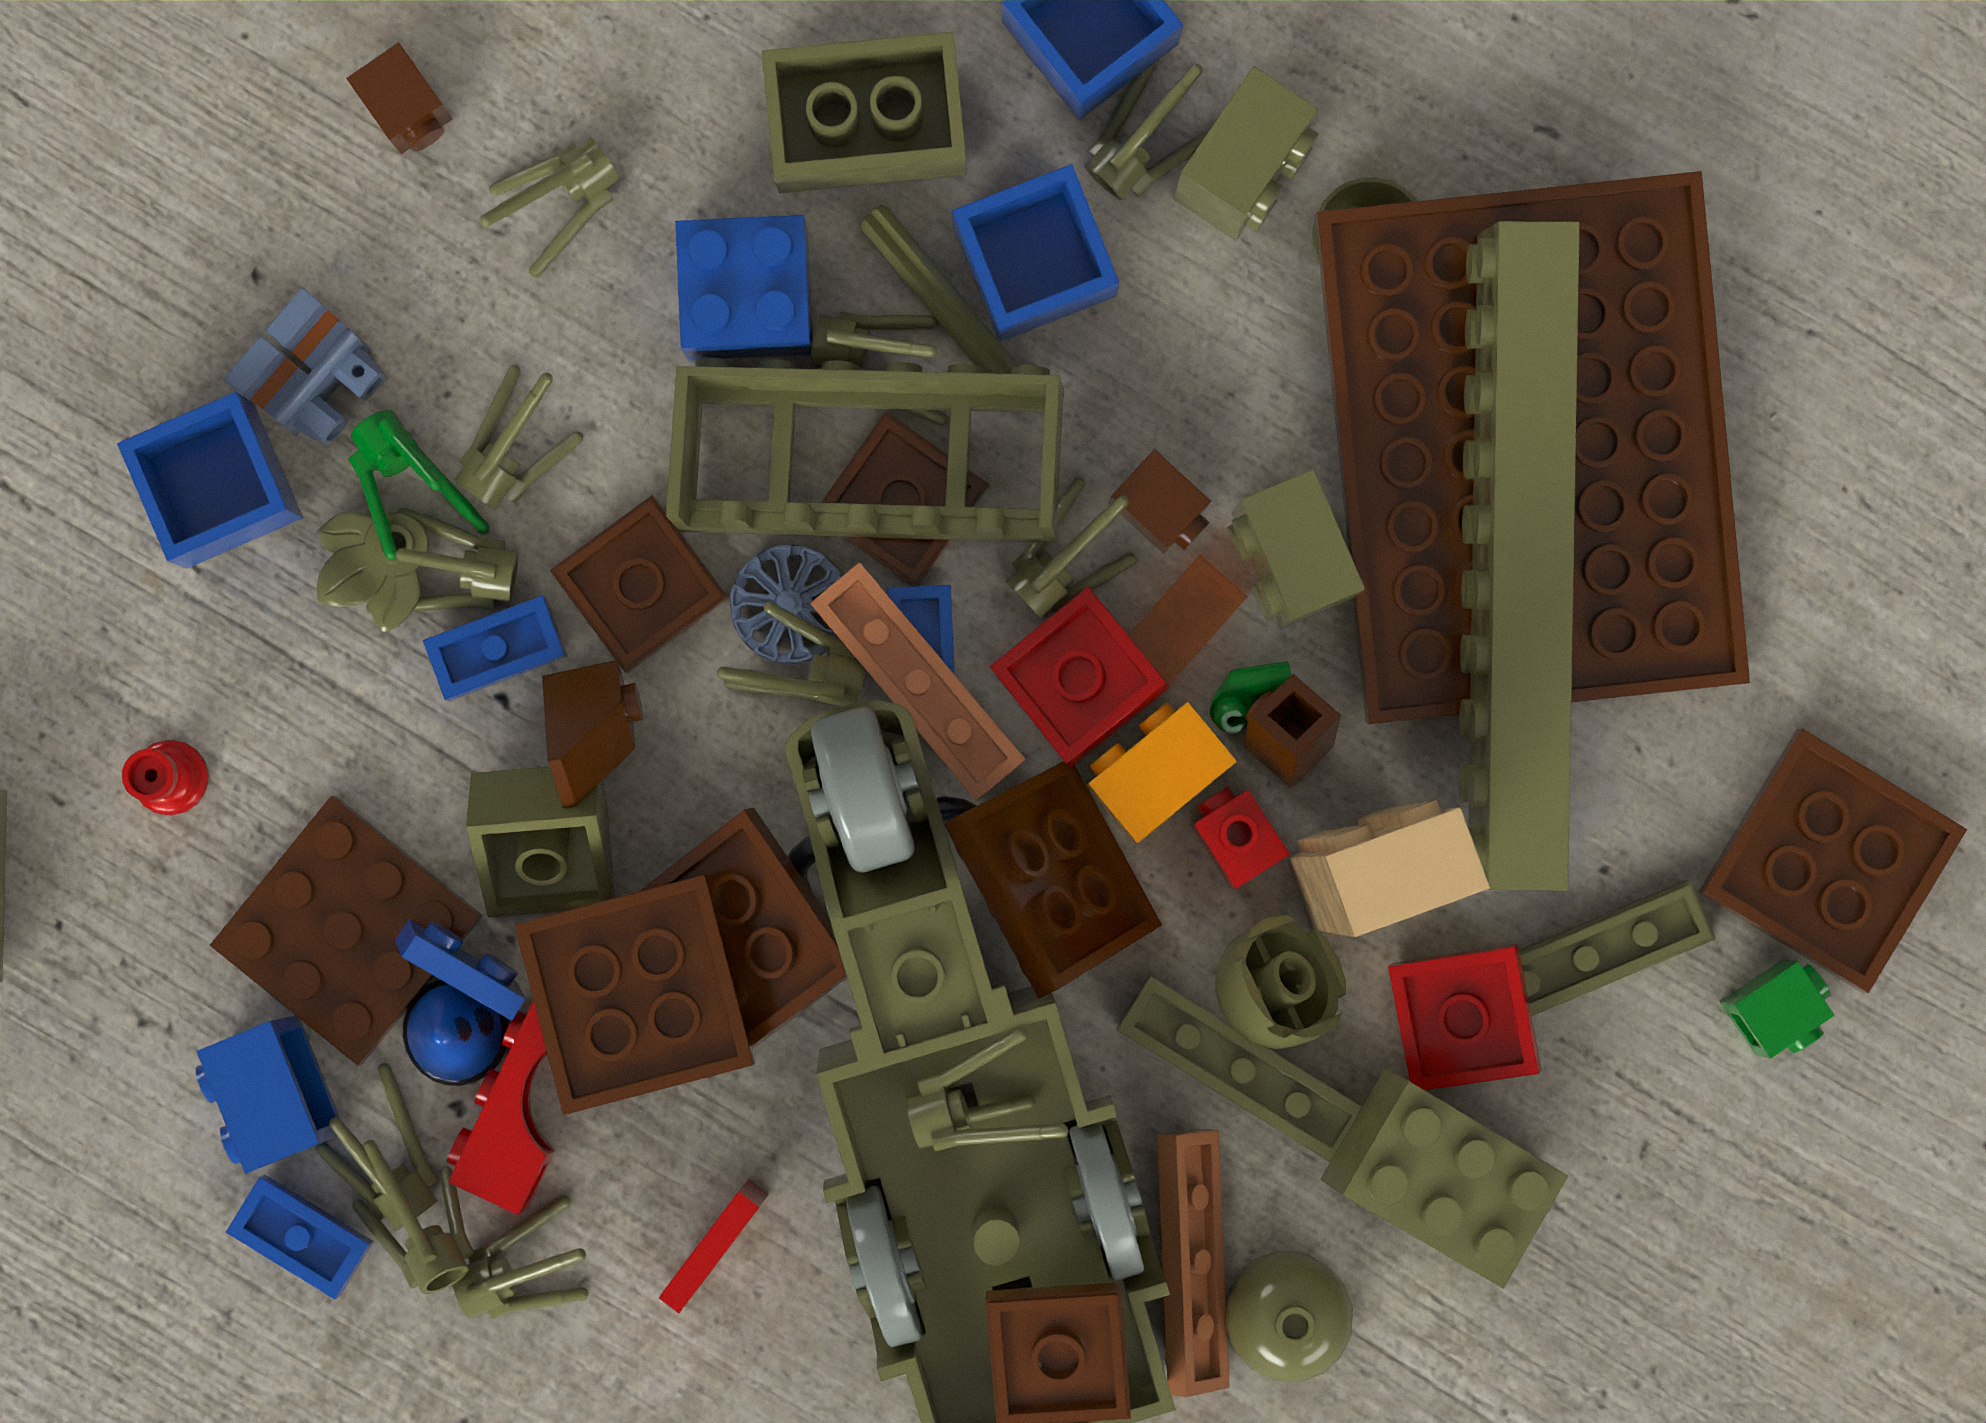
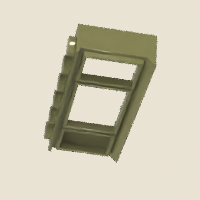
M700 358L695 361V366H676L666 517L680 532L1058 543L1057 517L1064 388L1060 375H1050V370L1045 367L1020 365L1013 367L1011 374L986 373V368L979 365L953 364L948 366L947 372H922L923 368L920 365L907 362H892L884 365V371L859 370V365L852 362L826 361L821 363V369H796V364L791 361L765 359L758 362V368L733 367V362L721 358ZM703 404L774 406L768 501L696 499ZM796 407L951 410L946 506L790 502ZM972 411L1045 413L1040 509L967 507Z

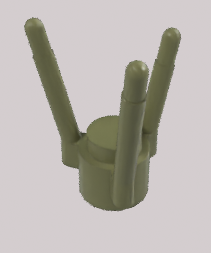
M1152 64L1132 81L1103 134L1088 149V152L1093 157L1086 163L1085 169L1106 191L1118 200H1122L1129 191L1140 197L1155 180L1190 158L1208 132L1201 133L1148 169L1144 168V165L1151 157L1141 145L1203 72L1201 65L1193 64L1131 136L1122 133L1115 140L1155 69V64Z
M592 137L579 146L573 143L557 155L513 173L491 184L489 187L492 195H499L552 173L480 217V223L485 227L494 224L504 217L506 218L559 186H562L574 203L582 197H585L587 200L529 269L532 277L540 276L598 210L614 200L607 188L620 178L610 160Z
M840 312L838 318L820 315L813 335L811 363L812 365L821 366V363L826 361H847L863 368L868 350L910 356L934 357L937 353L934 345L870 336V330L933 328L937 325V319L932 315H857ZM904 409L941 426L948 423V416L938 410Z
M510 366L472 445L459 461L464 467L454 480L473 496L493 509L497 508L504 497L516 504L528 486L583 441V434L576 431L560 444H557L518 477L514 475L520 464L506 454V452L551 385L553 376L550 373H543L496 443L492 444L489 441L521 372L519 366Z
M1081 477L1073 480L1065 494L1058 501L1057 528L1085 486V481ZM1124 495L1119 496L1055 558L1046 552L1037 559L1047 543L1031 542L1027 550L1011 564L1017 572L1006 583L1040 618L1051 608L1057 612L1086 587L1094 590L1136 564L1137 557L1130 553L1071 587L1064 588L1073 580L1065 568L1129 505L1128 497Z
M402 507L398 510L397 513L406 514L416 519L425 530L478 550L477 552L466 550L464 557L458 558L425 551L398 549L396 551V558L398 560L420 564L421 566L460 572V588L471 589V593L420 597L416 608L412 612L468 607L494 610L496 600L511 601L517 575L518 552L504 550L505 541L480 537L408 508ZM367 604V605H366V611H367L369 614H371V611H370L369 606H368V604Z
M772 601L764 604L765 612L828 650L827 656L814 655L807 679L729 667H720L717 670V676L724 680V686L728 689L809 699L838 707L857 702L866 672L859 661L852 657V653L840 639L832 637Z
M1017 1029L1005 1037L994 1041L940 1074L918 1079L920 1093L906 1097V1107L910 1125L920 1149L933 1146L935 1151H940L958 1145L1034 1141L1063 1138L1068 1135V1127L1064 1124L969 1129L971 1128V1122L1031 1109L1035 1106V1099L1032 1096H1024L967 1108L960 1089L951 1092L947 1089V1086L1023 1042L1027 1038V1032L1024 1029Z
M382 1063L378 1067V1072L414 1168L412 1172H409L404 1163H401L391 1171L417 1218L437 1202L429 1187L439 1179L425 1159L389 1064ZM332 1118L329 1121L330 1128L372 1180L373 1184L370 1185L327 1144H319L316 1148L317 1153L368 1202L380 1220L386 1218L394 1231L399 1230L404 1225L375 1173L363 1145L340 1118Z
M373 1140L366 1141L364 1143V1150L410 1236L405 1242L408 1252L403 1249L364 1201L355 1200L352 1205L353 1210L401 1268L410 1288L419 1287L421 1293L433 1294L454 1285L469 1271L464 1259L471 1257L474 1254V1250L465 1234L457 1188L448 1183L453 1172L449 1166H444L440 1170L450 1233H444L439 1225L422 1229L377 1144Z
M561 1196L490 1244L474 1250V1254L468 1258L470 1263L467 1264L469 1271L460 1281L453 1285L460 1308L468 1318L488 1312L490 1317L494 1319L513 1311L561 1305L588 1298L589 1293L585 1288L510 1297L517 1294V1284L583 1261L586 1257V1252L582 1248L558 1254L512 1270L506 1258L495 1261L496 1256L568 1208L571 1204V1199L568 1196Z

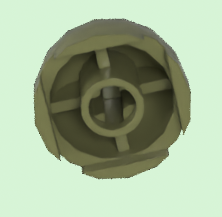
M1288 915L1266 917L1238 935L1227 945L1216 970L1215 993L1220 1010L1232 1029L1247 1041L1273 1049L1307 1044L1323 1036L1338 1024L1342 1013L1336 1015L1338 999L1346 995V979L1339 957L1326 938L1316 929L1306 933L1299 926L1291 924L1296 918Z
M1278 1250L1255 1258L1236 1278L1233 1287L1231 1285L1226 1295L1225 1326L1234 1351L1251 1370L1274 1381L1302 1382L1324 1374L1342 1357L1352 1335L1353 1307L1344 1283L1327 1264L1304 1252Z

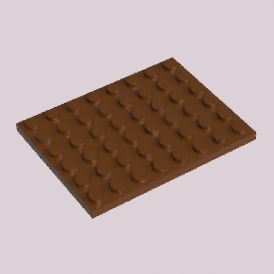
M1702 171L1317 212L1315 214L1348 550L1365 587V590L1355 596L1353 601L1366 723L1377 724L1459 715L1461 700L1470 699L1471 673H1462L1460 647L1462 636L1471 635L1472 609H1464L1462 606L1461 582L1463 571L1472 570L1473 544H1464L1462 518L1464 506L1473 505L1474 479H1465L1463 453L1465 441L1474 440L1475 414H1466L1464 388L1466 376L1475 375L1476 349H1467L1465 323L1467 311L1469 309L1476 310L1477 283L1467 282L1466 257L1469 244H1477V234L1499 221L1579 222L1571 703L1750 683Z

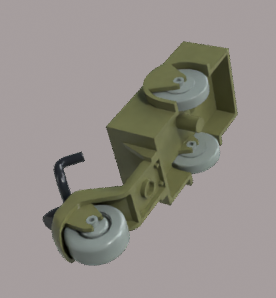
M881 700L856 702L827 710L806 720L789 736L786 742L785 754L810 836L805 837L791 849L788 858L811 892L812 889L807 872L816 862L829 919L861 1025L850 1028L851 1040L819 1049L816 1076L846 1172L845 1174L825 1179L823 1193L826 1203L834 1201L836 1204L845 1256L858 1300L869 1316L877 1353V1372L880 1381L904 1374L907 1375L921 1423H996L985 1300L986 1291L993 1290V1286L1030 1276L1033 1288L1121 1282L1131 1419L1071 1423H1135L1175 1411L1173 1398L1144 1302L1170 1294L1150 1235L1145 1210L1117 1123V1114L1111 1096L1107 1095L1087 1102L1084 1101L1052 993L1038 999L1032 986L1007 993L1004 983L991 986L944 826V822L950 821L977 805L964 798L936 797L913 718L908 710L898 703ZM1017 1029H1024L1027 1032V1038L1023 1042L947 1086V1089L972 1082L978 1106L1024 1096H1032L1035 1099V1106L1031 1109L971 1122V1128L969 1129L1064 1124L1068 1127V1135L1063 1138L1034 1141L958 1145L940 1151H935L933 1146L920 1149L915 1140L906 1107V1097L920 1093L918 1079L940 1074L994 1041L1005 1037Z

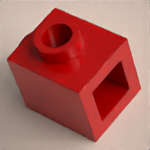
M1227 786L1196 806L1202 817L1190 824V826L1231 889L1239 888L1290 855L1249 789L1234 796Z

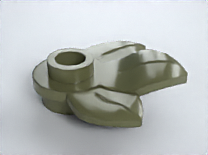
M358 511L340 513L322 525L316 532L317 537L333 555L325 562L319 573L317 582L318 602L326 606L347 607L360 605L367 601L373 619L381 631L388 632L398 627L416 608L421 597V585L417 572L421 565L400 561L397 558L387 559L378 538L373 519ZM402 513L386 515L392 534L402 533L406 539L405 549L429 552V537L420 522Z

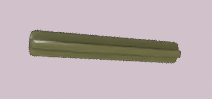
M881 205L864 217L860 223L862 231L973 364L986 368V373L1011 374L1013 367L1020 366L887 206Z

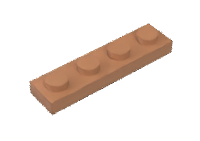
M860 562L810 603L891 701L902 705L908 710L913 718L917 732L976 802L1026 760Z
M1211 1129L1157 1134L1162 1270L1170 1294L1163 1297L1166 1344L1165 1362L1167 1381L1173 1396L1190 1397L1230 1388L1228 1337L1225 1326L1226 1290L1219 1130Z

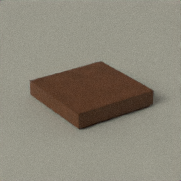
M885 411L821 503L946 506L948 455ZM968 470L967 507H975L988 489L989 483ZM843 537L911 586H919L951 541L942 539Z
M652 495L550 570L615 660H618L620 667L625 673H629L729 599L679 530L666 517L665 511Z
M1121 1282L986 1291L985 1300L996 1423H1071L1131 1419Z

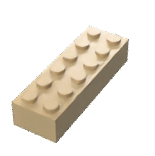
M1437 799L1430 802H1417L1411 805L1391 806L1356 819L1358 823L1356 827L1331 828L1296 841L1300 853L1286 858L1311 928L1355 938L1490 889L1461 808L1441 810Z

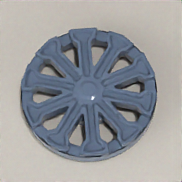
M777 545L755 555L739 571L731 590V617L740 638L756 654L776 663L799 664L811 661L815 654L823 655L828 650L820 645L810 649L804 647L801 634L784 625L783 622L769 615L765 610L746 620L742 618L741 608L745 605L764 607L766 602L772 601L832 637L839 639L832 629H825L813 618L814 614L818 613L810 603L815 600V597L821 595L842 577L840 571L823 554L799 545ZM790 556H801L803 561L793 580L790 575L788 559ZM769 560L775 561L779 579L778 583L773 581L762 570L763 563ZM821 565L827 571L826 576L807 586L806 584L814 567ZM754 579L768 592L767 595L745 592L744 586L747 580ZM772 622L773 625L766 640L759 643L753 637L754 631ZM787 630L789 631L792 649L789 653H779L777 646L784 631Z

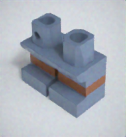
M302 287L265 331L311 369V372L309 374L305 372L276 346L260 336L223 380L297 435L301 431L314 440L329 446L342 432L348 422L345 417L326 402L329 397L343 383L362 400L366 401L383 384L387 376L374 359L367 354L371 348Z

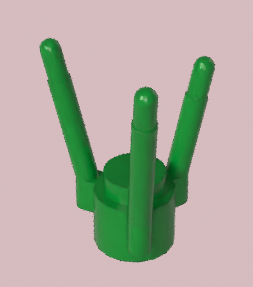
M392 410L376 412L362 420L354 428L350 438L358 451L351 455L348 461L360 478L375 529L387 559H395L397 550L373 475L374 471H380L383 477H392L411 466L432 490H440L479 533L487 534L489 532V524L419 448L409 431H406Z

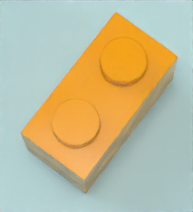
M1169 702L1165 703L1139 725L1146 735L1141 741L1127 752L1118 742L1089 766L1097 777L1086 786L1134 844L1139 843L1237 762L1188 702L1177 711L1173 709Z

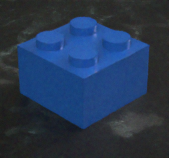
M1004 0L1002 2V23L1079 121L1179 44L1183 27L1182 22L1164 0Z
M1072 164L952 210L955 233L997 339L1000 342L1117 297L1119 280Z
M804 215L675 221L680 345L688 361L700 358L732 359L811 355L813 330L809 240Z
M238 392L231 393L117 443L167 562L188 569L303 519L255 404Z
M296 1015L268 1021L196 1051L201 1065L197 1066L195 1070L200 1089L208 1102H217L226 1125L220 1128L223 1147L234 1164L241 1163L245 1174L337 1137L330 1128L329 1121L334 1117H340L301 1019Z

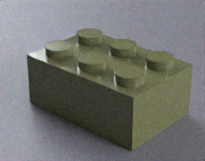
M954 32L761 50L773 175L779 194L967 175Z
M1385 1068L1320 1180L1344 1197L1504 1289L1566 1182L1568 1175Z

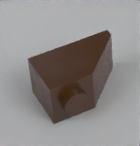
M618 660L542 675L547 760L563 808L577 805L636 748L633 722L643 720L641 699L636 683L625 685Z

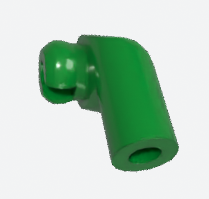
M1284 661L1231 670L1211 699L1209 713L1211 720L1222 732L1235 734L1242 731L1248 724L1245 717L1252 705L1267 691L1274 692L1291 676L1289 662Z

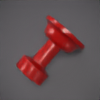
M165 740L153 743L148 748L132 754L126 760L122 769V783L126 791L132 797L140 800L143 806L157 814L173 816L186 813L199 804L207 791L209 774L206 762L198 750L185 742Z

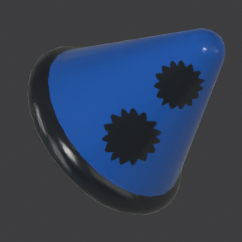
M437 980L424 987L408 1006L403 1020L402 1037L405 1050L412 1064L421 1074L434 1082L446 1086H463L483 1079L491 1068L495 1069L498 1066L507 1048L502 1045V1040L509 1023L505 1016L448 983Z

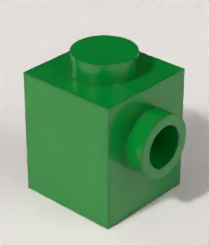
M1781 960L1720 1001L1754 1054L1770 1059L1786 1048L1791 1053H1796L1813 1044L1824 1034L1820 1025L1835 1016L1825 999L1831 996L1830 990L1819 973L1809 964L1802 967L1798 961Z

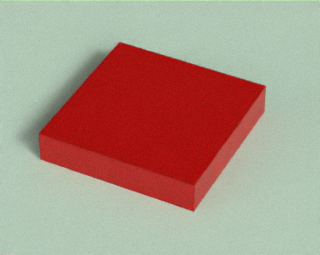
M1086 587L990 666L995 675L1069 767L1074 766L1170 688L1089 587Z
M1518 943L1396 962L1388 966L1411 1083L1423 1090H1432L1540 1073L1542 1068Z
M748 1179L658 1298L679 1314L762 1205L768 1193Z

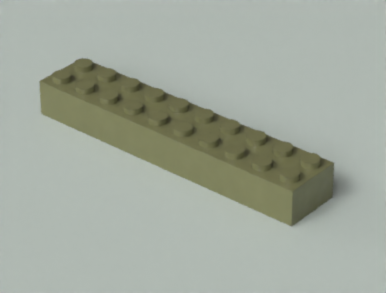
M1499 221L1477 234V244H1469L1466 257L1467 282L1477 283L1476 310L1469 309L1467 311L1465 323L1467 349H1476L1475 375L1466 376L1464 388L1466 414H1475L1474 440L1465 441L1463 453L1465 479H1474L1473 505L1464 506L1462 518L1464 544H1473L1472 570L1463 571L1461 582L1462 606L1464 609H1472L1471 635L1462 636L1460 647L1462 673H1471L1470 699H1462L1460 703V735L1462 738H1470L1469 764H1460L1458 791L1460 802H1469L1468 829L1490 886L1488 890L1568 891L1579 222Z

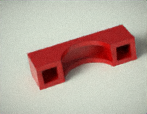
M534 1001L527 1014L518 1010L510 1022L502 1040V1045L510 1049L500 1072L492 1068L488 1071L474 1101V1104L483 1107L473 1130L465 1127L461 1129L447 1158V1163L455 1166L448 1183L516 1215H520L528 1209L555 1151L539 1132L530 1106V1091L533 1077L538 1066L547 1055Z

